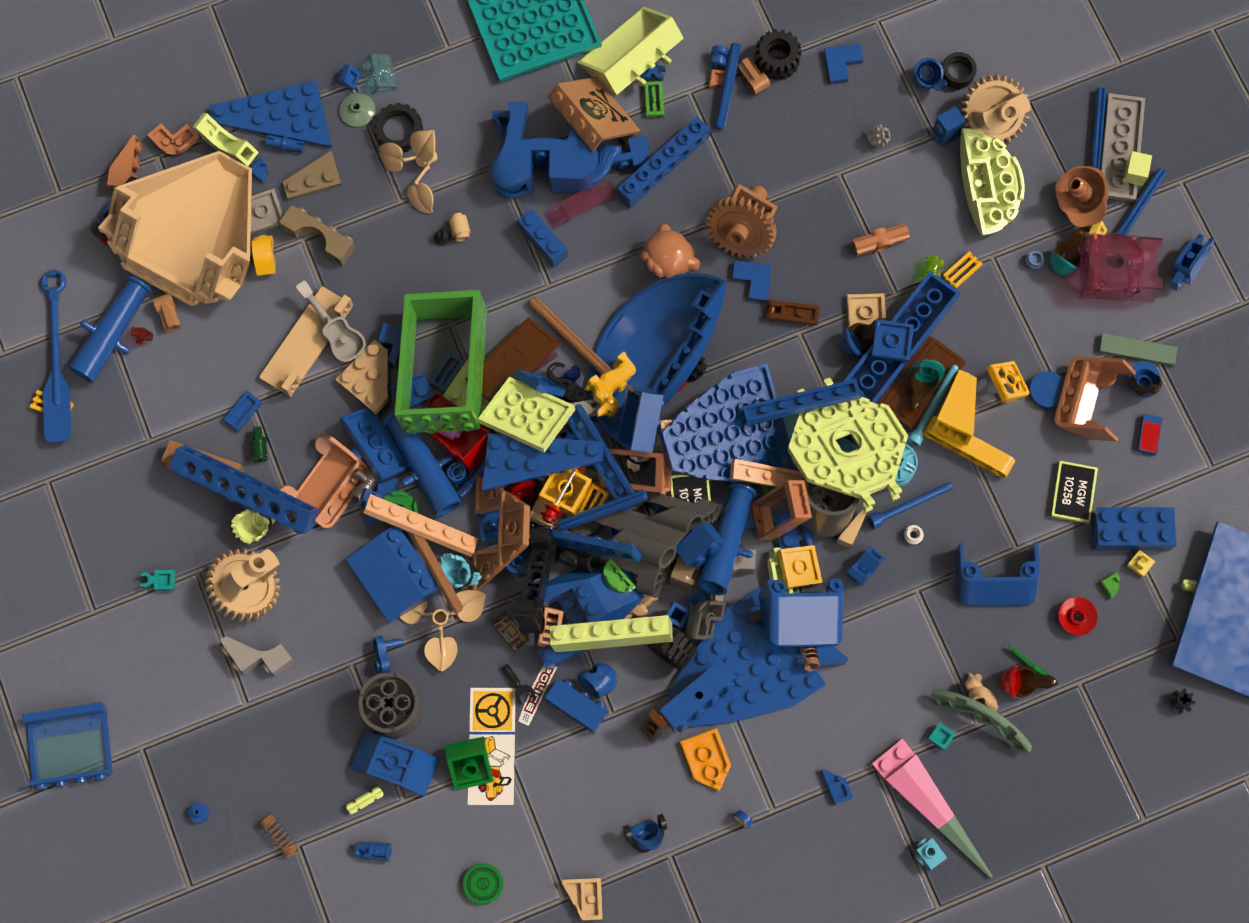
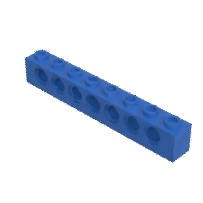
M183 445L176 448L169 468L176 472V475L187 477L197 485L208 487L211 492L220 493L230 501L241 503L244 508L253 509L263 517L274 519L277 524L288 526L298 534H305L313 529L319 511L318 508L190 446ZM275 503L278 505L279 510L276 509Z

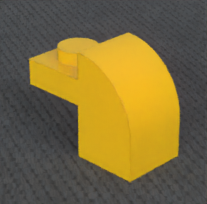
M261 235L252 241V253L257 276L276 273L272 235Z

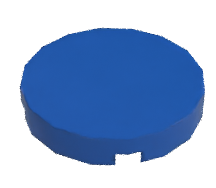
M1051 371L1037 374L1029 386L1033 403L1044 409L1058 407L1065 380L1059 374Z

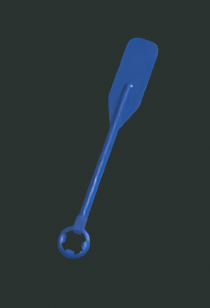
M51 270L43 275L40 283L43 291L49 294L52 371L43 390L44 437L50 443L65 442L71 437L70 388L60 371L58 302L59 293L66 286V277L58 270ZM49 276H61L58 288L46 289Z

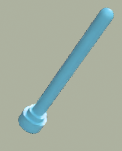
M957 365L951 366L918 427L909 433L907 441L915 446L921 445L922 437L924 436L922 433L958 371Z

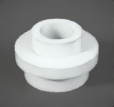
M917 525L908 526L904 531V538L909 544H918L923 539V531ZM911 532L916 533L917 537H916V538H912V537L910 536V533H911Z

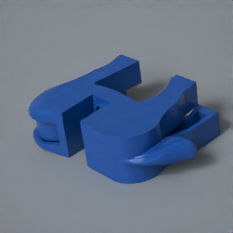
M508 102L509 110L492 111L493 122L498 129L501 149L492 164L491 174L495 188L505 197L518 198L534 193V166L547 167L548 165L552 193H587L609 173L615 160L621 154V147L614 145L604 146L600 150L603 141L592 151L572 126L567 140L554 138L524 140L528 116L527 102Z

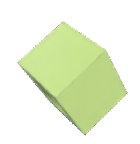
M1132 151L1126 162L1123 182L1143 186L1149 175L1152 155Z

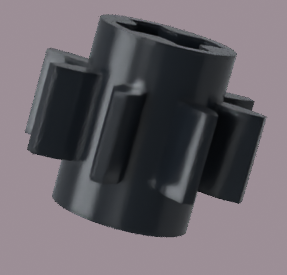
M701 356L689 377L695 379L696 376H703L708 366L704 363L705 358Z
M1186 688L1182 689L1181 693L1175 690L1173 692L1175 697L1169 699L1173 702L1171 709H1178L1179 714L1183 713L1184 709L1190 712L1192 710L1190 705L1196 703L1192 701L1193 693H1187ZM1181 697L1186 702L1184 705H1182V701H1179Z

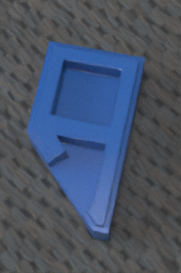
M825 769L820 770L834 805L853 798L845 778L830 773Z

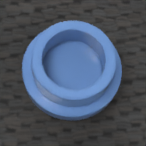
M1032 251L1026 256V265L1031 269H1039L1044 264V256L1038 251Z

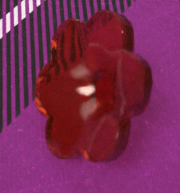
M132 327L131 335L136 337V344L142 345L144 341L153 340L152 332L142 327Z

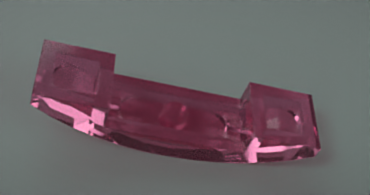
M611 180L602 182L572 195L545 214L552 227L556 229L570 222L571 218L601 203L605 204L617 198L618 193Z

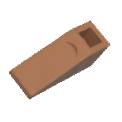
M136 135L130 138L109 168L107 186L111 192L114 191V187L125 184L129 177L137 178L136 170H139L140 167L138 154L142 151V143Z

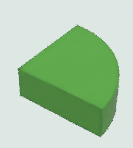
M1117 572L1099 582L1110 599L1116 595L1119 589L1120 577Z

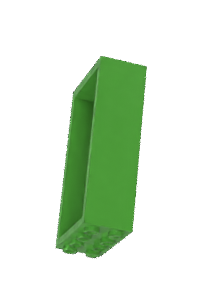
M479 290L405 294L395 417L404 433L416 434L418 432L435 433L438 431L454 432L457 430L473 431L480 429L478 418L481 415L487 308ZM472 317L466 406L410 409L417 320Z

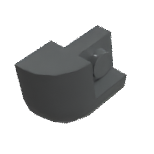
M703 600L695 604L688 615L685 635L693 639H713L716 621H723L726 601Z

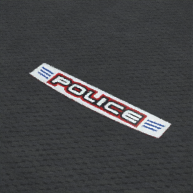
M543 665L532 686L535 692V700L532 694L529 693L519 722L529 726L557 667L550 670Z

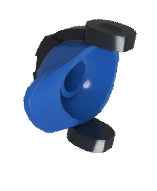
M657 815L658 824L653 821H647L637 824L631 829L628 825L623 826V834L626 841L630 842L633 848L640 853H647L659 848L663 842L664 830H667L664 815Z

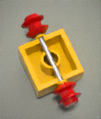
M585 467L549 476L539 494V501L544 503L547 509L546 512L540 513L545 522L549 524L557 523V515H562L563 513L567 516H572L577 513L592 485V479L579 473L586 471Z

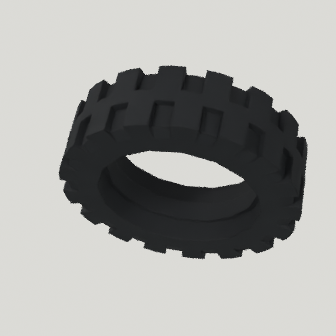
M389 104L388 107H383L380 110L381 112L375 116L376 120L373 122L376 140L380 143V146L385 143H394L402 149V152H408L411 149V135L414 132L423 131L421 117L408 104ZM395 116L409 118L413 123L412 133L403 140H392L386 137L383 127L390 118Z

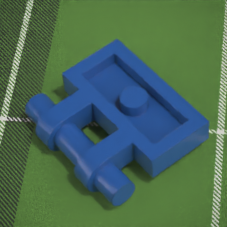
M790 512L773 515L774 527L791 518ZM800 524L802 534L797 535L796 528L780 536L777 538L779 548L800 547L799 542L803 541L805 546H812L813 534L808 528Z

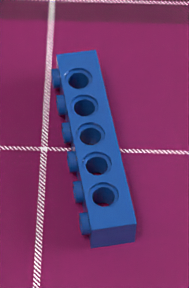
M696 116L617 188L618 197L631 209L709 138L710 128Z

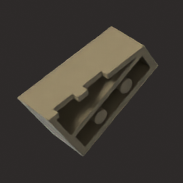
M677 553L675 557L676 565L674 568H671L668 577L670 585L692 593L702 565L699 567L687 566Z

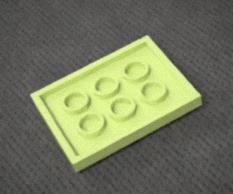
M509 377L480 415L478 421L484 426L545 453L575 411V407L568 402L550 394L536 391L525 383Z

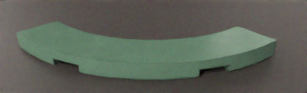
M940 689L932 691L931 695L939 707L961 713H971L975 715V719L988 727L990 725L995 727L998 734L1013 751H1031L1032 745L1011 722L996 711L978 701L954 692Z

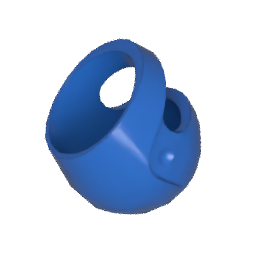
M605 663L593 665L594 673L582 671L578 675L582 686L596 698L610 694L617 685L615 670Z

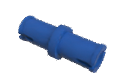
M267 135L266 146L281 148L282 151L292 150L303 153L304 141L289 139L287 136L283 138Z

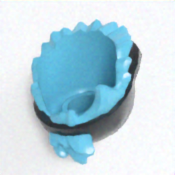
M452 552L443 554V557H440L439 564L453 588L464 589L477 585L479 583L478 580L482 578L480 573L476 572L475 565L470 560Z

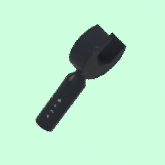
M509 664L503 666L502 670L514 687H517L515 692L517 702L523 705L520 699L523 693H531L535 700L533 688L529 685L521 686L520 680Z

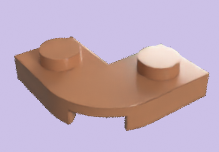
M162 123L147 134L149 139L162 152L168 155L182 154L200 140V137L188 124L174 135Z

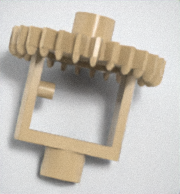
M987 75V80L979 78L980 84L973 82L975 89L968 87L971 94L963 95L967 98V101H961V104L966 106L960 109L961 112H965L963 118L967 120L964 127L969 126L971 129L984 131V134L991 138L996 137L1003 143L1005 139L1009 143L1011 142L1010 136L1015 139L1017 138L1015 132H1023L1020 126H1027L1023 119H1029L1025 113L1031 111L1030 101L1027 98L1028 94L1022 93L1024 91L1023 87L1017 89L1019 82L1012 84L1013 78H1009L1006 81L1005 75H1002L1000 79L999 75H994L993 79L991 75Z
M236 549L233 554L229 550L226 555L223 553L219 558H216L213 562L214 564H211L209 567L210 571L206 574L209 578L205 580V584L209 586L206 587L205 591L211 592L208 595V599H215L212 606L219 604L218 612L223 609L225 610V617L231 613L232 620L236 615H238L239 621H242L244 616L247 622L252 619V616L257 620L259 615L263 617L266 611L269 612L277 602L276 599L279 597L277 592L280 590V586L276 584L279 583L280 579H275L274 577L277 575L275 570L280 564L271 550L266 549L260 554H254V551H252L249 555H247L246 549L241 554L239 549Z

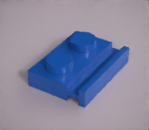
M424 372L412 377L410 409L428 402L427 400L434 395ZM397 384L389 388L395 402Z

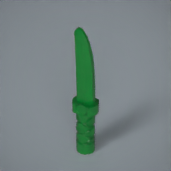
M1009 645V648L1027 663L1039 676L1049 675L1039 665H1034L1023 654Z

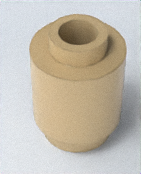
M462 213L451 215L448 221L453 238H455L456 242L468 240L471 231L466 215H462Z

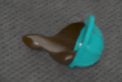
M1084 228L1076 229L1071 234L1069 241L1059 243L1055 250H1052L1050 265L1057 274L1069 275L1079 270L1081 255L1078 246L1084 238Z
M924 359L916 362L911 368L909 384L913 390L910 399L912 411L922 406L923 396L932 393L938 387L945 372V368L941 363Z

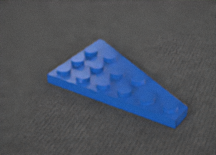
M317 81L209 106L212 119L221 127L238 128L261 135L269 134L283 138L287 136L289 139L304 141L311 145L318 144L327 146V148L332 147Z

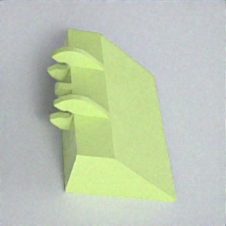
M643 6L601 42L602 47L590 51L577 64L593 78L597 77L609 92L618 95L633 81L643 87L646 81L640 75L648 68L653 69L656 66L654 64L656 61L661 60L664 64L669 65L672 60L665 54L683 39V36L672 16Z

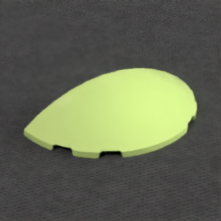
M962 128L960 139L961 171L968 207L981 236L993 234L1003 229L1019 212L1018 208L1024 198L1025 191L1023 173L1016 157L1010 155L1006 150V145L996 137L991 138L981 130Z

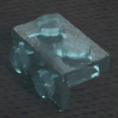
M369 54L363 62V70L366 73L367 87L370 90V94H375L378 90H395L397 82L390 54Z

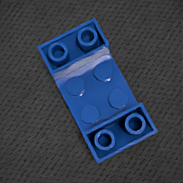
M365 731L350 769L368 776L377 777L425 797L439 758L382 735Z

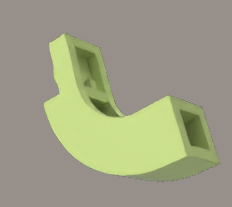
M203 113L193 126L203 136L202 139L215 150L223 152L246 166H249L259 153L246 140L236 138L224 130L207 113Z

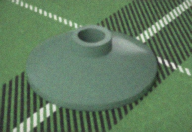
M361 93L347 96L339 107L342 121L354 128L368 125L374 119L376 113L373 100ZM355 106H360L357 110L353 109Z

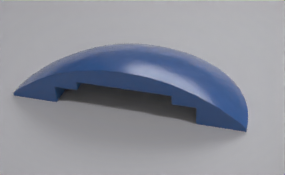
M685 273L664 278L651 284L634 295L613 316L604 329L594 353L612 370L614 369L612 366L618 361L616 358L625 352L636 368V373L627 382V386L649 388L663 395L665 406L688 379L710 341L722 308L727 281L709 274ZM590 364L588 381L594 375H597L600 379L601 374ZM627 386L622 392L617 390L613 393V397L619 402L618 411L614 416H596L602 428L615 440L618 438ZM589 391V397L591 399H593L592 391Z

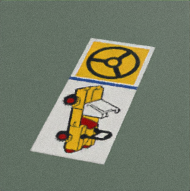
M471 688L469 739L484 736L494 782L469 787L468 805H514L516 688Z

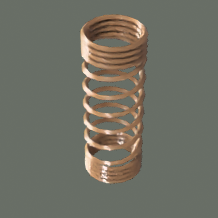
M800 647L804 669L807 671L816 670L819 667V661L816 657L817 653H815L816 649L814 647L807 649ZM806 650H815L814 652L804 653ZM809 654H815L814 657H810V658H806V657H805L806 655H809Z
M270 814L260 822V825L263 829L266 828L265 832H270L269 836H273V841L277 840L275 844H280L279 849H283L282 853L288 858L299 847L295 843L289 846L293 840L284 847H281L290 836L277 843L287 832L276 839L274 837L283 828L270 835L280 825L277 824L274 828L267 831L269 826L277 820L273 814Z

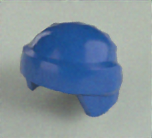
M925 58L914 66L913 80L919 87L925 89L934 88L936 91H940L941 86L947 84V81L943 79L944 69L939 61L933 58Z

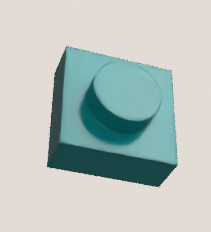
M939 722L928 740L945 751L956 734Z

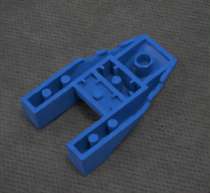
M599 567L593 573L588 570L566 573L549 580L543 608L559 601L570 624L621 620L629 615L645 596L637 592L636 588L628 593L613 591L604 581V567ZM620 568L636 586L637 581L633 573ZM521 593V594H519V595L513 597V598H512L513 603L515 602V599H516V598H520V599H521L523 593ZM537 596L531 597L530 600L536 599ZM549 644L538 650V653L545 667L552 670L587 650L555 652Z

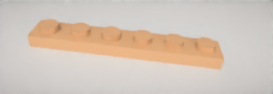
M370 494L363 512L469 557H472L478 541L476 537Z

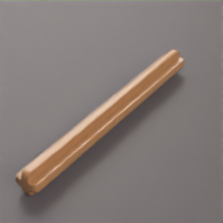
M533 297L529 301V305L601 375L611 370L538 297Z
M408 532L453 613L461 612L464 607L426 539Z

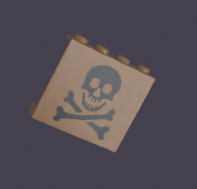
M597 77L558 83L547 96L592 151L602 141L621 137L628 144V138L636 137L641 131Z

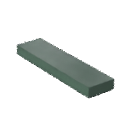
M1102 333L1099 353L1174 367L1178 347Z

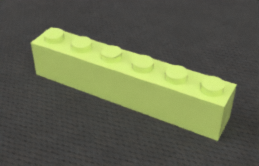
M668 615L550 626V645L555 652L673 642L672 622Z

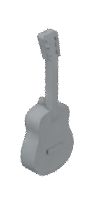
M303 280L296 286V289L304 299L308 300L326 325L323 327L322 335L329 342L333 357L341 363H349L355 360L366 347L364 336L359 331L351 328L345 318L340 316L331 319L313 296V292L306 280Z

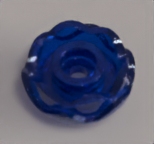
M573 365L560 378L575 382L581 376L579 366Z

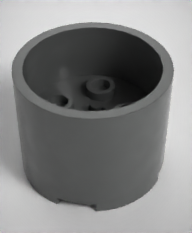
M804 479L812 518L801 525L815 532L817 536L831 537L841 534L851 523L860 499L806 482Z
M380 673L370 678L360 691L358 702L360 715L376 734L391 739L400 738L411 733L419 724L423 713L422 699L412 682L405 676L398 673ZM388 700L393 703L394 706L392 708L387 707L386 702Z

